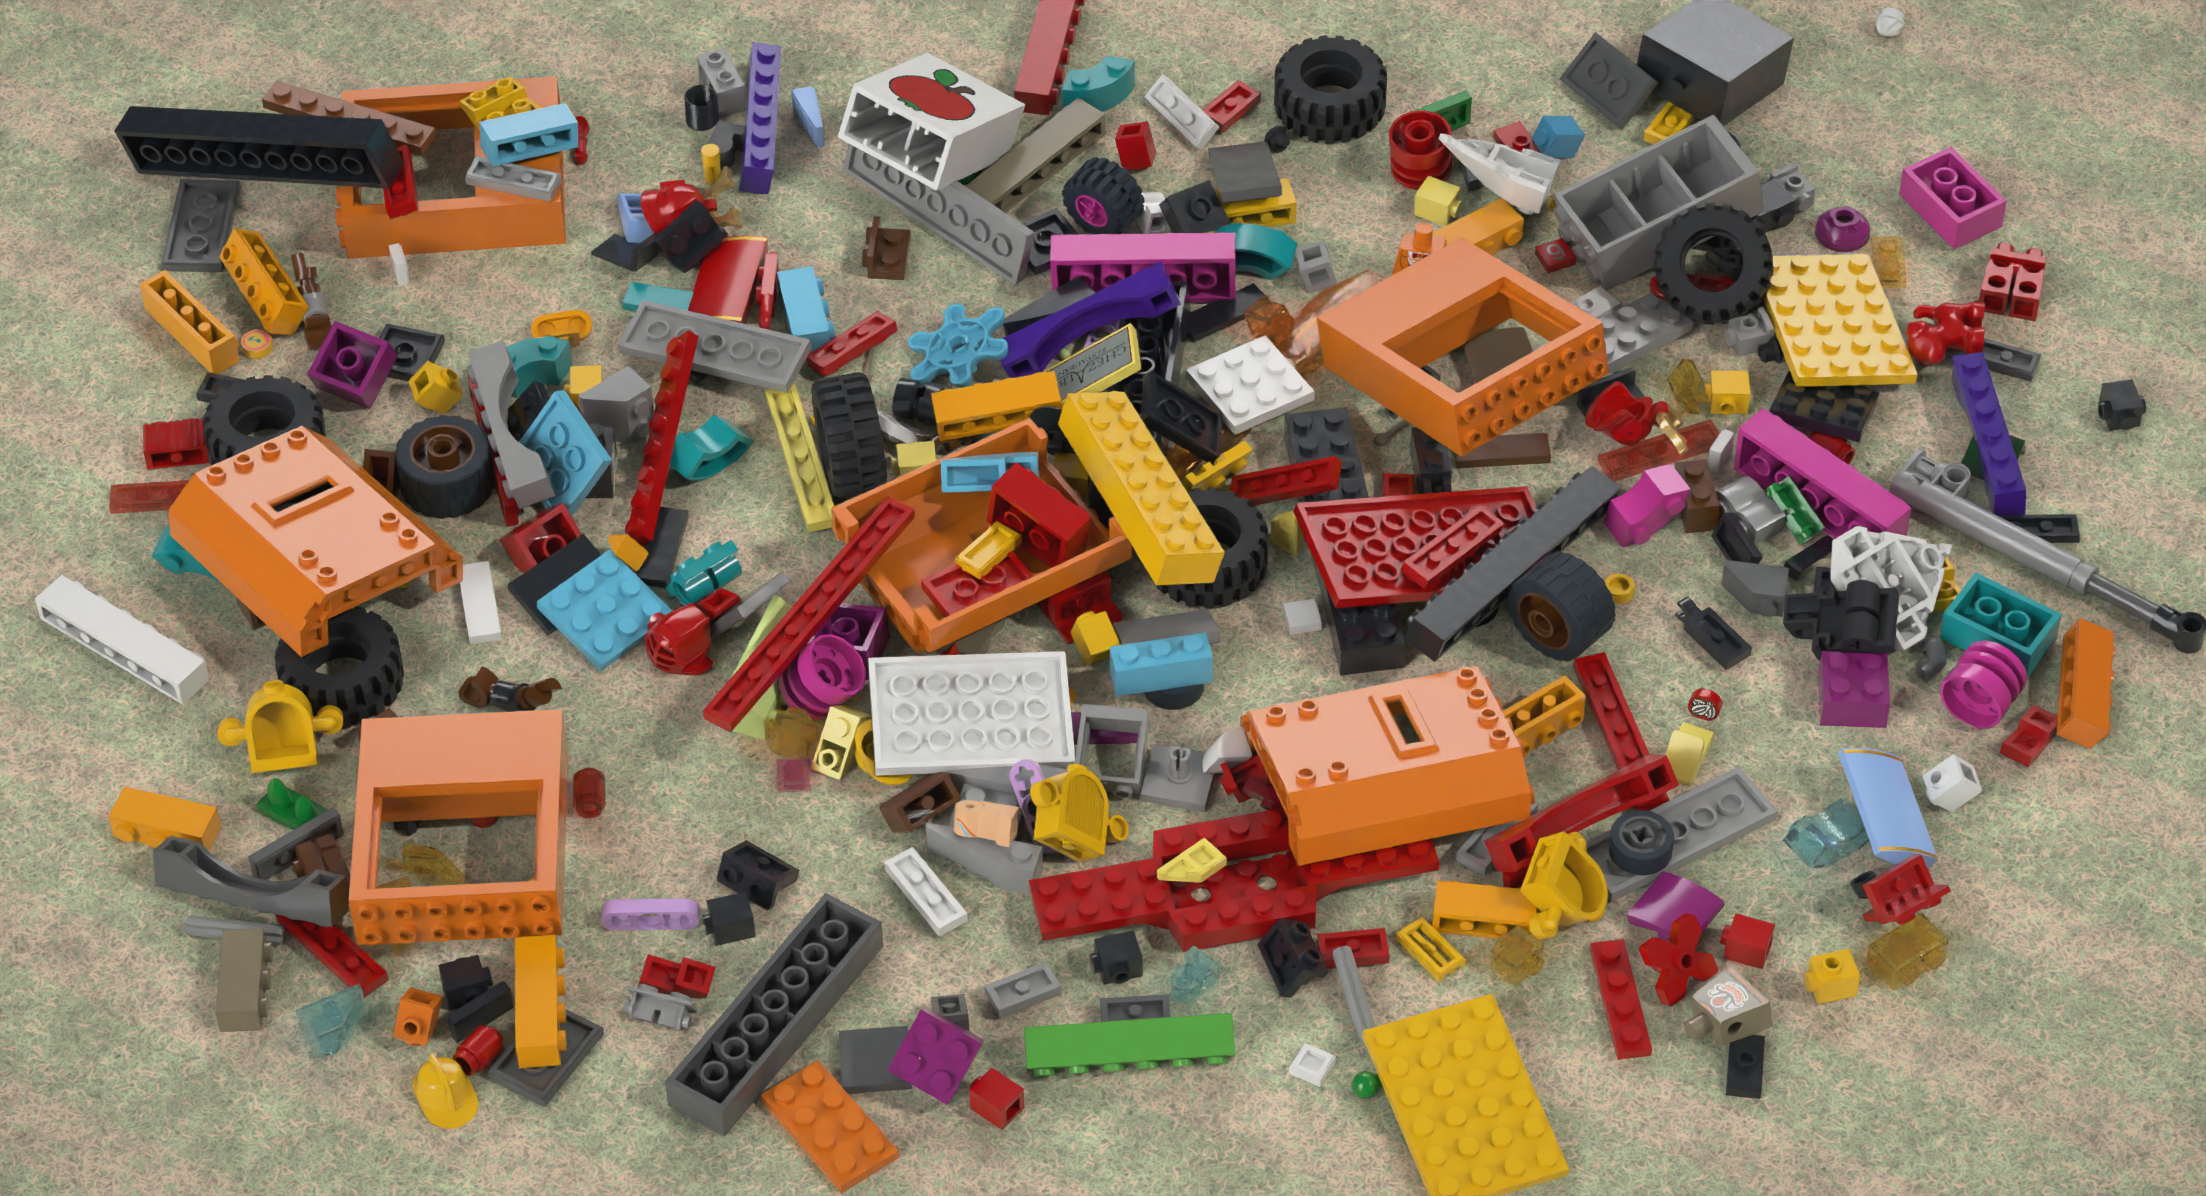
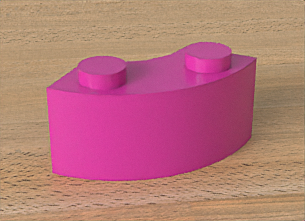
M1672 464L1644 470L1640 480L1622 496L1610 500L1603 523L1623 548L1634 543L1637 545L1644 544L1651 535L1684 509L1690 487Z

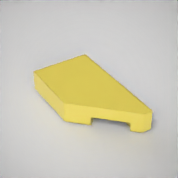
M1293 511L1278 514L1271 521V543L1293 556H1297L1303 550V533Z
M1203 838L1157 870V878L1164 881L1201 883L1226 866L1227 857L1207 839Z

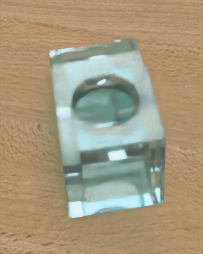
M1193 945L1185 953V965L1175 968L1171 973L1172 998L1176 1002L1185 1005L1196 1002L1220 980L1219 963Z

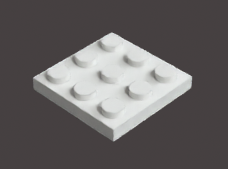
M1266 335L1186 369V379L1210 407L1222 413V421L1234 435L1315 399V391Z

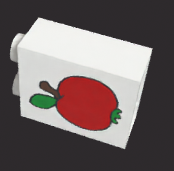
M925 53L855 83L838 138L937 191L954 181H958L994 164L1003 154L1011 151L1025 104L939 58Z

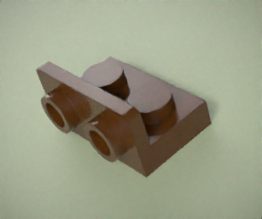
M873 217L872 227H867L866 245H869L868 249H863L862 267H867L868 278L905 279L911 230L881 228L880 217Z

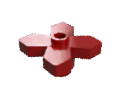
M1684 913L1672 922L1669 940L1651 937L1638 948L1644 964L1651 966L1656 972L1660 973L1655 990L1660 1002L1664 1005L1673 1006L1685 997L1689 977L1706 982L1718 973V967L1712 954L1695 951L1702 929L1694 914Z

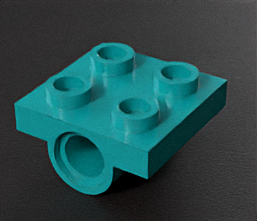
M730 540L723 545L718 541L703 551L704 554L695 560L694 557H691L677 567L678 570L670 575L671 582L665 588L670 598L677 597L683 605L697 603L713 593L714 589L718 590L741 576L742 568L735 556L738 549L733 541Z

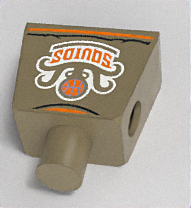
M1731 966L1693 994L1691 999L1694 1017L1684 1022L1685 1030L1691 1039L1696 1040L1708 1033L1720 1045H1728L1730 1042L1751 1036L1773 1026L1770 1001Z

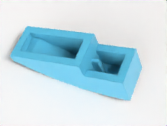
M1038 452L989 454L941 460L942 492L991 491L992 485L1016 462L1025 469L1032 470L1039 478Z

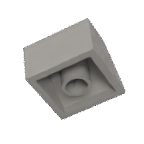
M630 366L578 395L580 414L587 424L597 423L603 427L613 428L616 442L632 443L640 437L649 435V422L654 415L652 388Z

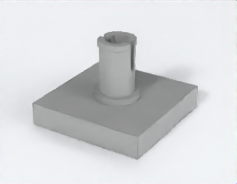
M1154 744L1140 794V801L1206 812L1216 773L1203 772L1202 761L1205 752L1190 750L1184 746L1180 748V746L1172 747Z

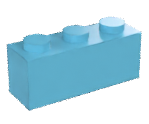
M565 103L479 122L480 147L492 166L578 147V122Z
M813 266L777 272L778 293L789 335L810 339L812 346L810 354L829 342L830 339L835 338L833 321H827L826 317H830L827 299L821 300V296L824 295L821 277L816 278Z
M1207 633L1111 646L1110 674L1116 697L1213 682V656Z

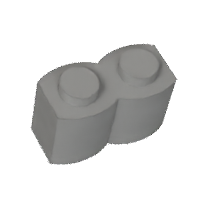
M1744 476L1716 491L1720 505L1718 517L1721 519L1724 513H1734L1755 545L1783 531L1786 518L1785 513L1781 511L1773 499H1769L1765 495L1759 484L1751 477Z

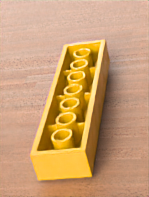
M1125 392L1068 393L1058 425L1156 585L1214 583L1225 552Z

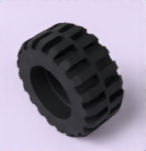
M1327 35L1319 36L1318 39L1314 40L1308 38L1303 40L1301 45L1297 43L1288 52L1286 51L1276 65L1274 82L1275 112L1277 117L1282 120V124L1288 130L1293 128V133L1300 138L1307 136L1309 141L1316 143L1318 140H1324L1325 144H1334V141L1341 140L1342 143L1350 142L1352 137L1359 139L1365 136L1366 130L1371 132L1385 114L1387 94L1386 67L1383 65L1381 58L1376 53L1374 54L1370 47L1366 44L1362 46L1358 40L1352 38L1351 40H1346L1344 36L1337 35L1335 38H1328ZM1332 85L1348 90L1338 93H1326L1313 88Z
M1705 203V207L1697 208L1693 206L1687 209L1688 212L1682 216L1678 214L1672 219L1673 223L1671 226L1664 228L1661 233V241L1657 243L1655 248L1654 270L1657 282L1666 300L1670 302L1674 309L1683 313L1695 322L1700 320L1704 324L1714 325V322L1726 324L1728 320L1748 315V311L1752 307L1756 308L1762 302L1761 298L1764 293L1768 292L1771 286L1770 279L1774 272L1772 249L1762 227L1756 220L1751 219L1745 211L1741 209L1738 211L1733 209L1732 205L1724 203L1723 206ZM1710 236H1721L1731 240L1740 249L1743 257V268L1738 280L1729 288L1718 292H1707L1697 288L1688 279L1685 271V259L1690 248L1701 239Z
M855 372L816 380L811 388L813 414L822 463L832 495L841 498L863 494L887 483V465L882 431L868 377L863 373Z
M264 375V378L255 379V376L246 378L245 382L239 383V381L230 384L228 390L222 389L215 396L216 400H211L202 421L210 465L226 460L300 426H304L326 437L321 403L317 400V396L311 390L306 389V386L297 381L292 383L291 379L282 376L280 379L274 378L273 375ZM265 429L283 430L271 436H248L251 433Z
M1211 487L1209 490H1201V488L1191 489V492L1188 494L1217 541L1229 546L1230 549L1224 553L1214 583L1156 585V587L1163 594L1169 593L1170 599L1178 603L1182 600L1189 607L1196 608V605H1204V609H1213L1214 605L1219 604L1222 607L1232 604V600L1237 599L1239 602L1248 596V591H1255L1260 585V581L1265 577L1268 564L1267 524L1263 520L1261 512L1255 506L1252 507L1250 501L1244 497L1237 498V494L1227 490L1224 493L1220 492L1219 488Z
M355 606L328 619L329 644L303 657H300L280 638L278 641L279 646L275 649L274 656L278 680L304 693L311 704L313 716H317L318 711L322 707L333 705L338 707L343 713L342 728H350L351 724L357 722L362 725V719H369L373 715L377 716L385 711L386 705L390 707L397 698L396 694L402 689L404 670L397 634L393 632V627L388 621L382 620V616L373 611L367 613L365 608ZM338 658H354L363 661L356 669L343 674L327 675L315 671L324 663Z

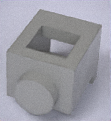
M1796 163L1770 173V180L1775 179L1796 200L1794 213L1805 211L1814 205L1816 188L1798 171Z
M1325 240L1295 249L1300 272L1308 293L1338 284Z
M1764 307L1757 309V313L1728 320L1727 329L1724 330V338L1727 346L1733 347L1737 356L1740 357L1757 353V348L1760 344L1768 343L1769 339L1774 337L1775 327Z

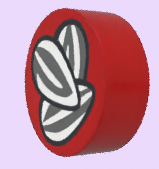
M1697 689L1689 699L1688 710L1696 718L1712 721L1718 717L1721 711L1722 699L1712 690Z

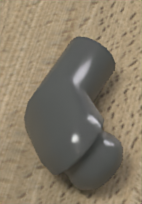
M1938 638L1926 639L1921 645V649H1926L1923 654L1927 656L1928 660L1916 670V674L1925 682L1929 681L1946 665L1945 645Z

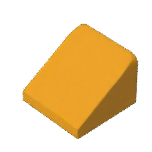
M628 534L609 535L608 542L615 555L633 570L638 571L649 554L647 550Z

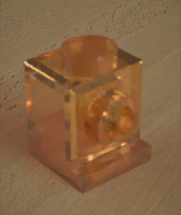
M1264 295L1243 312L1254 338L1258 339L1266 335L1271 342L1278 344L1294 331V318L1289 314L1285 305L1271 302L1268 296Z

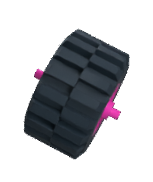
M1097 157L1091 160L1088 159L1065 183L1062 190V196L1064 197L1062 201L1064 206L1067 207L1066 211L1069 216H1072L1074 222L1080 225L1084 231L1092 234H1122L1144 209L1143 203L1145 202L1144 196L1141 194L1143 192L1141 187L1137 185L1136 179L1128 173V170L1120 167L1118 163L1110 162L1107 158L1103 157L1101 159Z

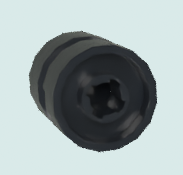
M901 377L894 392L893 416L910 420L917 416L920 422L936 425L931 393L940 392L945 389V386L926 382L921 386L919 380Z

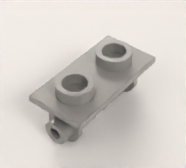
M639 984L638 988L626 987V990L632 995V999H626L623 1012L628 1013L629 1018L653 1023L655 1013L659 1011L661 1012L658 1019L659 1025L682 1030L683 1028L689 1029L691 1026L692 1015H688L689 1011L698 1012L696 1006L690 1001L691 998L678 992H671L670 996L659 994L657 988L646 984Z

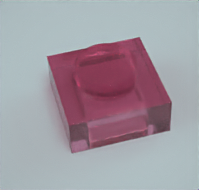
M810 758L777 759L778 793L811 791Z

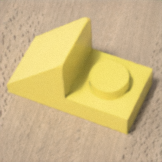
M1685 722L1682 723L1679 730L1672 732L1665 755L1669 759L1678 783L1691 787L1713 741L1714 732Z

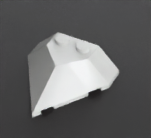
M1440 133L1439 140L1485 187L1510 204L1517 206L1516 209L1522 213L1532 215L1534 212L1540 213L1561 160L1534 150L1523 148L1522 152L1509 148L1507 145L1469 138L1465 140L1455 139L1451 135Z
M1856 526L1832 540L1830 580L1837 591H1846L1847 585L1856 580L1873 582L1879 588L1896 587L1899 592L1895 650L1902 652L1926 636L1928 629L1925 626L1929 613L1933 611L1945 571L1942 569L1944 560L1950 554L1952 545L1945 543L1939 545L1930 544L1925 539L1885 531L1874 533L1867 531L1865 527Z

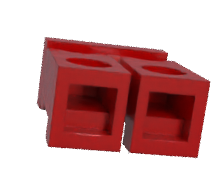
M2000 242L1997 248L1992 247L1980 291L1979 302H1985L1984 312L2005 316L2010 289H2013L2008 317L2036 322L2047 257H2043L2042 249L2030 248L2027 249L2026 253L2014 251L2015 247L2012 244Z

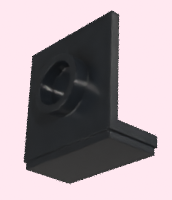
M1210 180L1169 195L1159 204L1172 233H1208L1230 224Z
M653 233L640 244L627 242L626 238L614 234L592 250L591 255L637 272L659 255V248L652 240L659 233Z

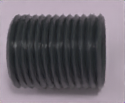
M695 85L689 88L684 95L687 126L696 131H706L713 128L718 121L717 95L715 90L707 85Z

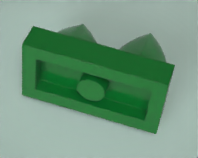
M274 778L269 782L267 793L257 803L259 812L292 830L328 810L286 787L278 778Z

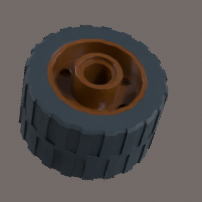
M447 415L426 418L424 421L417 422L410 429H407L397 442L395 458L401 493L404 496L405 502L416 512H420L428 517L432 516L441 519L455 518L473 512L474 509L481 507L486 499H489L491 496V491L495 486L491 447L487 434L474 421L461 418L460 416Z
M1555 552L1546 555L1515 581L1508 591L1507 604L1509 606V613L1517 630L1520 631L1522 637L1534 649L1557 661L1564 660L1567 662L1576 659L1612 628L1616 617L1612 594L1605 585L1604 580L1585 561L1569 553Z

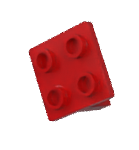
M1106 571L1037 602L1039 608L1067 644L1074 643L1070 632L1077 621L1076 619L1084 613L1094 611L1097 614L1106 611L1112 625L1123 620V614L1111 600V578Z
M1914 854L1862 885L1872 906L1871 910L1863 914V918L1865 921L1878 922L1879 924L1897 922L1898 925H1902L1915 919V913L1919 910L1929 909L1942 902L1941 897L1951 892L1948 885H1935L1922 855Z

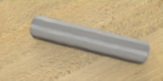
M193 915L189 916L185 922V933L191 936L222 939L223 930L264 928L267 942H272L273 945H281L285 939V927L282 925Z
M1342 946L1334 949L1333 958L1359 1041L1364 1043L1362 1038L1363 1030L1376 1026L1352 950L1349 946Z

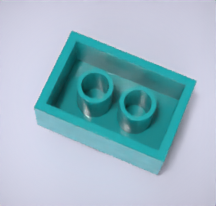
M1975 572L1944 612L1940 639L1963 650H1966L1977 641L1986 640L1998 643L2009 649L2020 659L2026 669L2028 678L2057 640L2062 614Z

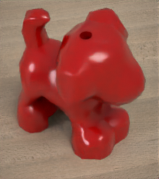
M1975 301L1965 304L1945 302L1937 307L1918 305L1913 311L1914 318H1929L1934 321L1935 326L1929 325L1924 321H1914L1908 324L1906 329L1908 336L1907 346L1911 357L1920 365L1933 366L1943 362L1947 348L1964 350L1966 354L1983 352L1985 328L1982 327V319H1984L1985 302Z

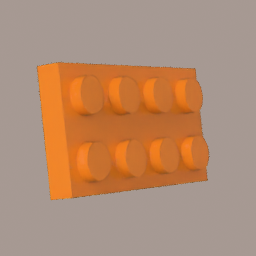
M818 1060L761 1094V1102L841 1193L899 1158L897 1148Z

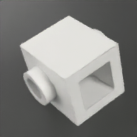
M1954 754L1923 775L1927 787L1925 792L1929 801L1933 805L1941 806L1950 812H1954L1982 792L1974 766Z

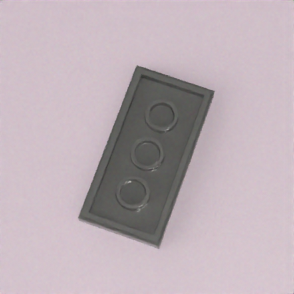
M1267 141L1208 148L1209 160L1223 203L1282 195L1281 182Z
M180 179L161 263L162 271L223 272L224 264L219 256L231 235L241 189L239 180Z

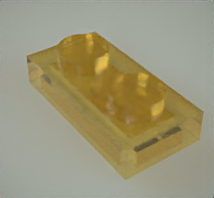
M1872 236V263L1881 286L1906 288L1907 278L1902 237Z

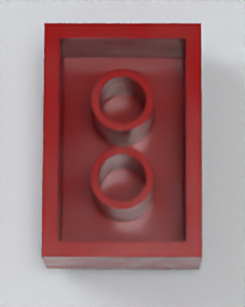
M1016 462L992 485L986 522L993 525L998 521L1021 534L1022 543L1019 546L1049 568H1052L1085 553L1091 516L1088 515L1083 507L1075 505L1066 499L1058 489L1050 487L1041 481L1032 470L1025 469Z

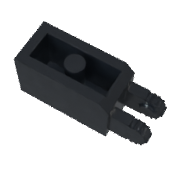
M1411 427L1410 455L1418 494L1452 492V469L1447 447L1422 430Z

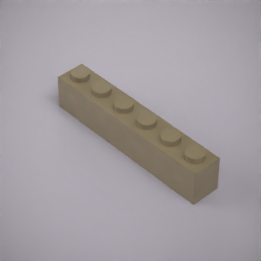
M1077 98L1070 105L1063 107L1052 119L1044 122L1038 130L1029 137H1025L1020 144L1003 154L997 162L984 169L979 176L964 186L1003 212H1008L1105 135V114L1082 99Z

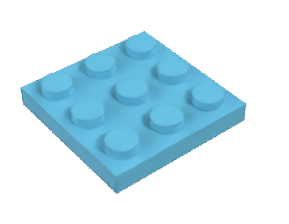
M565 390L553 393L519 441L526 448L540 454L549 474L555 496L542 500L541 502L544 507L547 508L564 503L571 517L613 461Z
M611 549L537 601V609L600 671L607 668L645 640L647 624L654 613L658 612L667 615L672 611Z

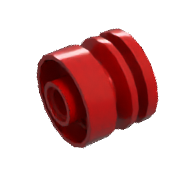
M1426 110L1411 111L1398 117L1389 129L1391 174L1398 183L1406 188L1419 190L1428 176L1446 182L1453 170L1452 152L1439 140L1440 133L1451 135V127L1446 119L1439 114Z

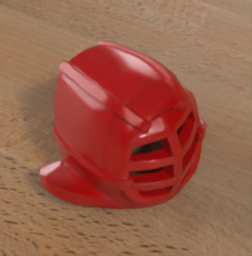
M695 603L684 605L667 615L656 612L651 616L645 634L646 653L657 669L670 674L694 676L704 674L712 669L713 660L705 656L711 645L709 616L706 617L696 607ZM663 649H665V650H667V651H669V652H672V653H674V654H669V653L663 651Z

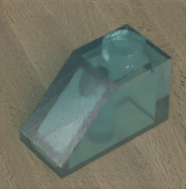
M359 984L295 1010L299 1030L315 1059L324 1055H333L348 1045L366 1008L362 988Z

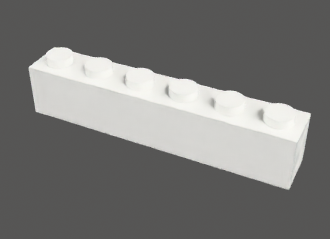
M61 575L35 598L40 619L182 705L209 681L207 663L199 653L188 651L175 639L167 638L158 633L152 625L148 623L143 624L133 618L127 610H120L110 604L105 597L101 595L96 596L86 590L78 581L73 582Z

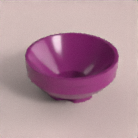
M1835 207L1819 216L1815 225V235L1817 240L1830 250L1853 252L1867 244L1870 238V224L1864 215L1852 207ZM1848 216L1853 221L1849 223H1841L1836 219V217Z

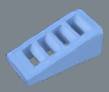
M812 86L793 89L791 91L793 111L817 148H822L825 146L824 133L815 88Z
M617 194L618 208L627 242L641 243L654 233L640 207L641 194Z

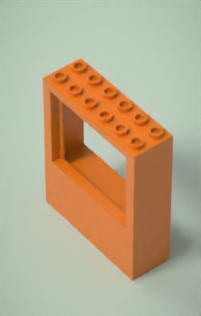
M557 76L515 79L525 87L527 97L541 108L560 104ZM498 80L342 91V100L434 127L435 130L474 127L475 157L487 158L480 147V130L467 116L459 101L469 97L475 91L483 90L495 84ZM563 151L510 162L511 164L561 174L562 182L551 202L475 186V197L418 201V211L390 220L385 209V203L361 205V187H336L337 205H341V208H336L337 227H343V230H339L341 248H346L348 259L390 256L389 245L396 243L402 246L404 255L566 244Z
M1464 238L1454 241L1316 317L1324 367L1461 457L1609 374L1603 323ZM1510 318L1550 341L1548 344L1460 393H1457L1420 369Z
M562 709L362 719L349 888V905L357 945L562 935L569 759ZM537 815L534 881L376 889L381 822Z

